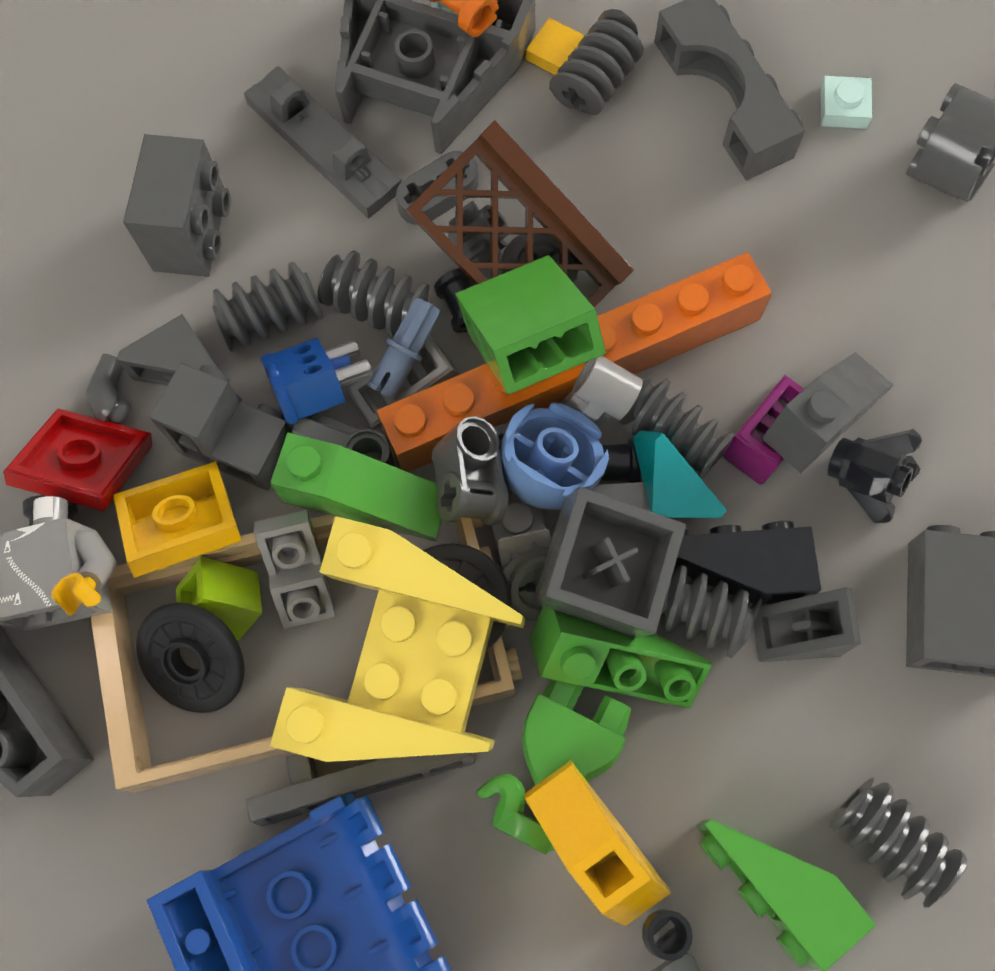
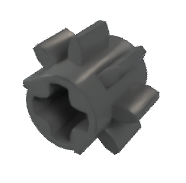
M474 201L463 207V226L491 227V205H486L480 210ZM498 211V227H508L504 217ZM456 217L449 221L450 226H456ZM448 233V238L456 246V233ZM463 233V254L470 261L477 257L480 263H490L491 234ZM498 234V257L502 255L500 250L507 246L504 238L508 234Z

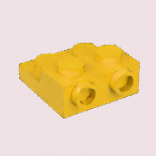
M216 461L113 494L126 561L134 578L242 541L234 511Z

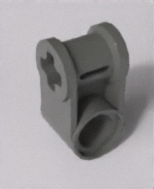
M476 416L466 417L439 440L432 450L437 485V509L441 519L446 522H456L462 517L480 519L486 525H497L504 519L506 514L508 490L504 482L499 450L500 440L493 426L483 418Z

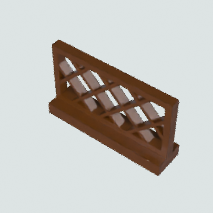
M496 120L405 211L476 285L488 280L479 270H490V279L498 276V270H514L533 262V235H551L559 243V264L557 265L567 276L568 271H585L599 286L587 298L593 307L634 271L630 264ZM475 156L491 171V190H463V168ZM454 177L456 178V189H443ZM498 180L509 191H498ZM434 197H456V226L435 225L422 209ZM463 198H491V227L463 226ZM498 198L517 199L525 207V227H498ZM533 217L544 228H533ZM444 233H456V246ZM463 233L491 234L490 263H473L463 254ZM498 234L525 235V263H498ZM568 254L577 264H568Z

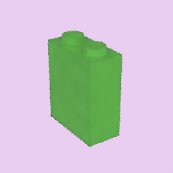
M550 255L455 293L470 338L507 395L606 354L595 308Z

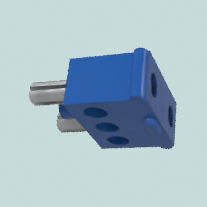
M315 338L279 352L267 353L262 356L261 361L287 424H295L299 419L345 403L341 387L372 376L371 365L366 359L354 364L351 363V359L360 357L359 345L356 341L353 340L324 350L319 339Z

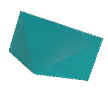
M639 431L633 437L650 512L670 518H721L725 514L727 509L663 433Z

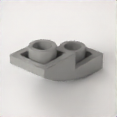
M308 510L255 521L254 535L269 574V590L283 628H292L336 617L327 576L319 572L323 560Z

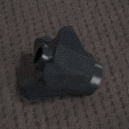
M914 429L868 440L857 438L852 441L842 438L832 453L828 465V476L838 479L839 486L847 488L874 523H888L893 519L896 508L891 502L893 496L902 497L910 481H913L920 472V467L914 458L906 454L914 453L919 449L922 438Z

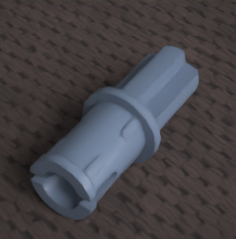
M417 298L413 301L392 340L387 338L386 343L389 344V347L371 380L368 381L367 386L380 391L381 394L388 398L397 399V394L415 361L421 362L423 359L419 354L441 315V311L437 307L423 299Z

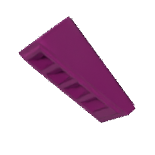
M784 375L733 437L731 445L723 455L727 461L758 484H764L784 458L762 439L763 435L754 429H758L765 435L775 421L767 413L776 419L784 409V406L777 402V400L780 398L788 404L804 388Z

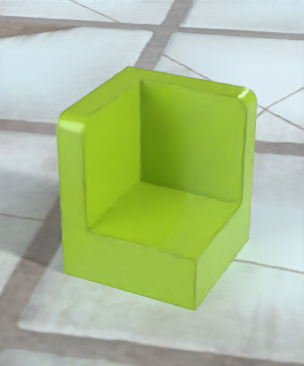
M200 556L176 587V603L193 604L210 611L228 626L237 641H239L262 614L258 573L250 569Z

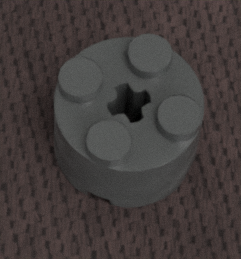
M954 83L941 105L940 111L944 113L940 119L931 116L923 127L917 144L924 147V149L920 148L907 169L906 175L952 197L968 202L979 191L995 165L993 163L995 160V100Z

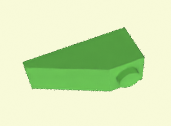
M287 432L270 482L283 503L437 541L443 520L437 509L436 483L341 445Z

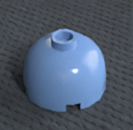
M551 403L548 409H533L535 404L527 405L512 416L500 443L499 450L504 481L509 490L523 503L537 509L559 510L562 508L564 499L579 486L592 491L598 485L609 461L608 449L604 453L603 447L599 442L602 436L601 431L582 412L560 403Z

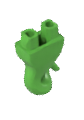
M552 680L546 687L543 695L537 694L526 716L522 731L523 754L534 785L536 786L570 760L587 782L610 769L617 761L627 738L623 737V734L627 728L631 708L605 695L593 720H590L573 711L584 686ZM510 774L496 775L477 790V795L483 799H489L496 793L501 795L492 817L493 827L545 855L554 850L538 820L524 814L525 788L515 776Z

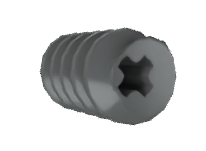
M608 9L602 12L598 17V21L588 30V34L578 43V47L568 56V60L558 69V73L549 82V89L563 105L590 115H598L603 110L604 102L611 99L614 95V88H618L623 83L624 75H628L634 68V63L638 62L643 56L644 48L641 40L638 38V30L632 19L623 11L617 9Z
M351 251L344 261L341 260L340 255L333 256L325 265L320 277L317 298L321 304L326 306L334 305L336 311L344 314L351 312L354 319L361 322L368 320L370 326L375 329L381 330L386 327L388 335L394 337L413 301L419 298L428 302L430 285L423 282L412 293L410 292L412 277L407 274L395 285L393 284L394 268L387 266L378 277L376 276L378 262L372 258L367 260L362 269H360L361 256L359 252Z
M294 262L288 263V279L286 280L275 268L269 271V286H265L256 275L251 276L250 293H246L237 282L232 283V299L227 300L218 289L213 290V311L230 352L233 350L232 336H235L244 346L251 345V329H254L262 339L270 338V322H273L284 333L288 331V316L290 315L301 326L307 324V309L309 308L319 319L324 318L307 272L303 273Z
M648 376L643 380L641 391L629 412L621 420L617 421L622 425H626L635 420L632 427V434L634 436L639 431L663 433L695 472L699 471L698 476L702 479L729 448L734 434L729 432L718 439L713 437L718 424L715 418L700 426L697 422L703 409L701 406L697 405L687 412L682 411L681 409L687 395L681 392L668 399L666 394L671 381L665 379L656 386L650 384L652 376Z
M679 564L673 571L662 613L666 614L665 631L671 633L683 621L686 623V640L692 641L701 630L706 631V648L712 650L724 638L727 640V657L733 658L748 639L758 615L762 597L749 608V593L747 590L739 589L729 600L727 582L720 580L710 591H707L706 573H698L690 583H687L686 565Z
M871 778L854 791L835 814L830 828L835 831L850 824L853 827V831L847 844L853 848L868 841L871 847L865 861L871 865L886 858L889 864L883 878L890 882L904 875L907 881L902 889L901 896L909 899L922 892L926 896L923 902L924 908L931 907L960 879L966 869L968 859L961 850L953 849L947 851L949 841L943 833L935 832L928 835L930 823L924 816H915L909 819L912 807L906 799H899L890 803L894 790L889 783H880L871 788L874 782V778Z

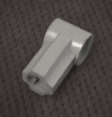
M599 356L587 361L573 389L560 404L582 412L600 429L611 417L621 420L629 412L641 391L643 380L604 356Z

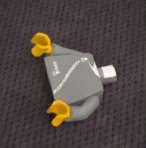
M53 496L35 499L33 525L4 532L0 537L1 626L25 632L111 613L108 579L115 571L117 561L96 530L68 519V501L66 499Z

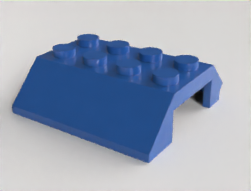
M352 792L344 796L340 795L308 812L310 818L213 870H201L146 900L175 971H452L445 955L432 961L427 951L439 943L418 899L405 904L401 893L411 888V884L391 843L379 849L375 842L376 838L386 832L368 795L355 800Z

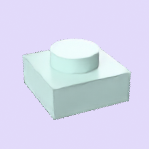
M824 76L820 86V126L867 129L872 119L871 78Z

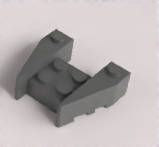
M344 0L343 17H341L340 60L337 63L335 88L344 122L351 124L364 95L433 117L431 126L435 151L442 154L521 66L526 49L536 30L535 0H498L499 9L495 12L497 19L478 37H471L459 28V15L412 0Z

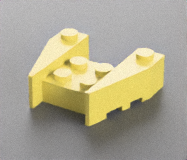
M335 516L319 572L338 581L378 591L348 700L305 688L286 687L270 747L325 762L488 752L493 749L495 740L467 733L465 729L493 621L524 629L526 620L523 615L392 530Z

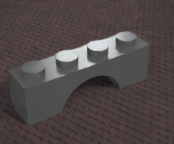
M683 0L659 11L654 42L675 74L707 77L722 85L732 96L737 110L730 117L722 145L745 180H749L793 159L805 132L799 114L795 110L790 109L783 100L774 78L770 74H766L754 57L750 43L745 39H741L731 24L727 10L722 5H718L715 0Z

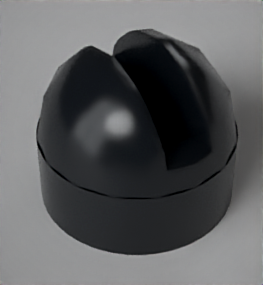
M662 909L653 912L647 917L642 926V939L651 954L664 960L673 961L683 957L690 949L692 929L688 920L682 914ZM671 920L675 927L666 932L655 943L653 936Z

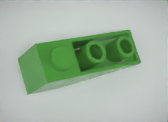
M542 607L529 637L541 678L686 708L691 707L712 667L710 660L659 635L653 634L634 638L546 607Z
M703 820L696 826L704 835V838L699 842L703 851L720 870L729 866L743 884L737 889L740 897L759 918H762L767 913L782 932L776 937V941L798 967L801 968L807 963L813 969L826 971L877 925L836 875L715 820Z

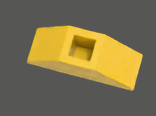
M571 760L524 794L527 804L564 866L602 915L626 927L671 894L667 884Z

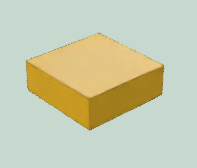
M549 17L527 47L525 60L555 75L562 64L568 60V56L578 47V43L585 35Z

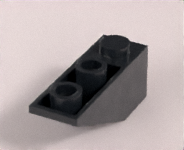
M776 521L763 525L762 530L742 531L739 525H721L711 528L709 530L710 534L689 535V531L685 529L674 569L679 564L686 565L688 577L694 579L698 573H706L707 585L712 587L720 580L727 582L728 593L734 595L739 589L743 588L748 591L749 602L753 604L760 597H762L761 604H775L814 595L821 591L812 527L794 528V523L791 521Z

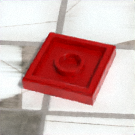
M57 408L3 471L5 483L8 486L49 497L64 498L71 503L105 511L114 499L113 494L121 490L151 449L152 436L150 432L108 421H101L97 418Z

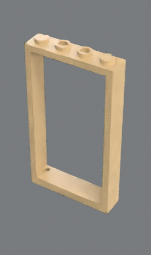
M328 514L311 518L319 548L327 546L335 519L333 515ZM462 517L459 521H456L460 544L476 548L493 559L489 545L480 548L474 529L483 527L482 521L480 519ZM254 532L241 535V542L200 555L239 567L264 561ZM200 556L135 578L127 563L117 565L115 571L108 579L111 613L91 617L116 790L135 793L292 753L270 747L272 737L153 767L151 765L125 595L181 582ZM502 636L487 650L494 680L477 684L471 707L515 696L513 681L523 679L516 649L505 650Z

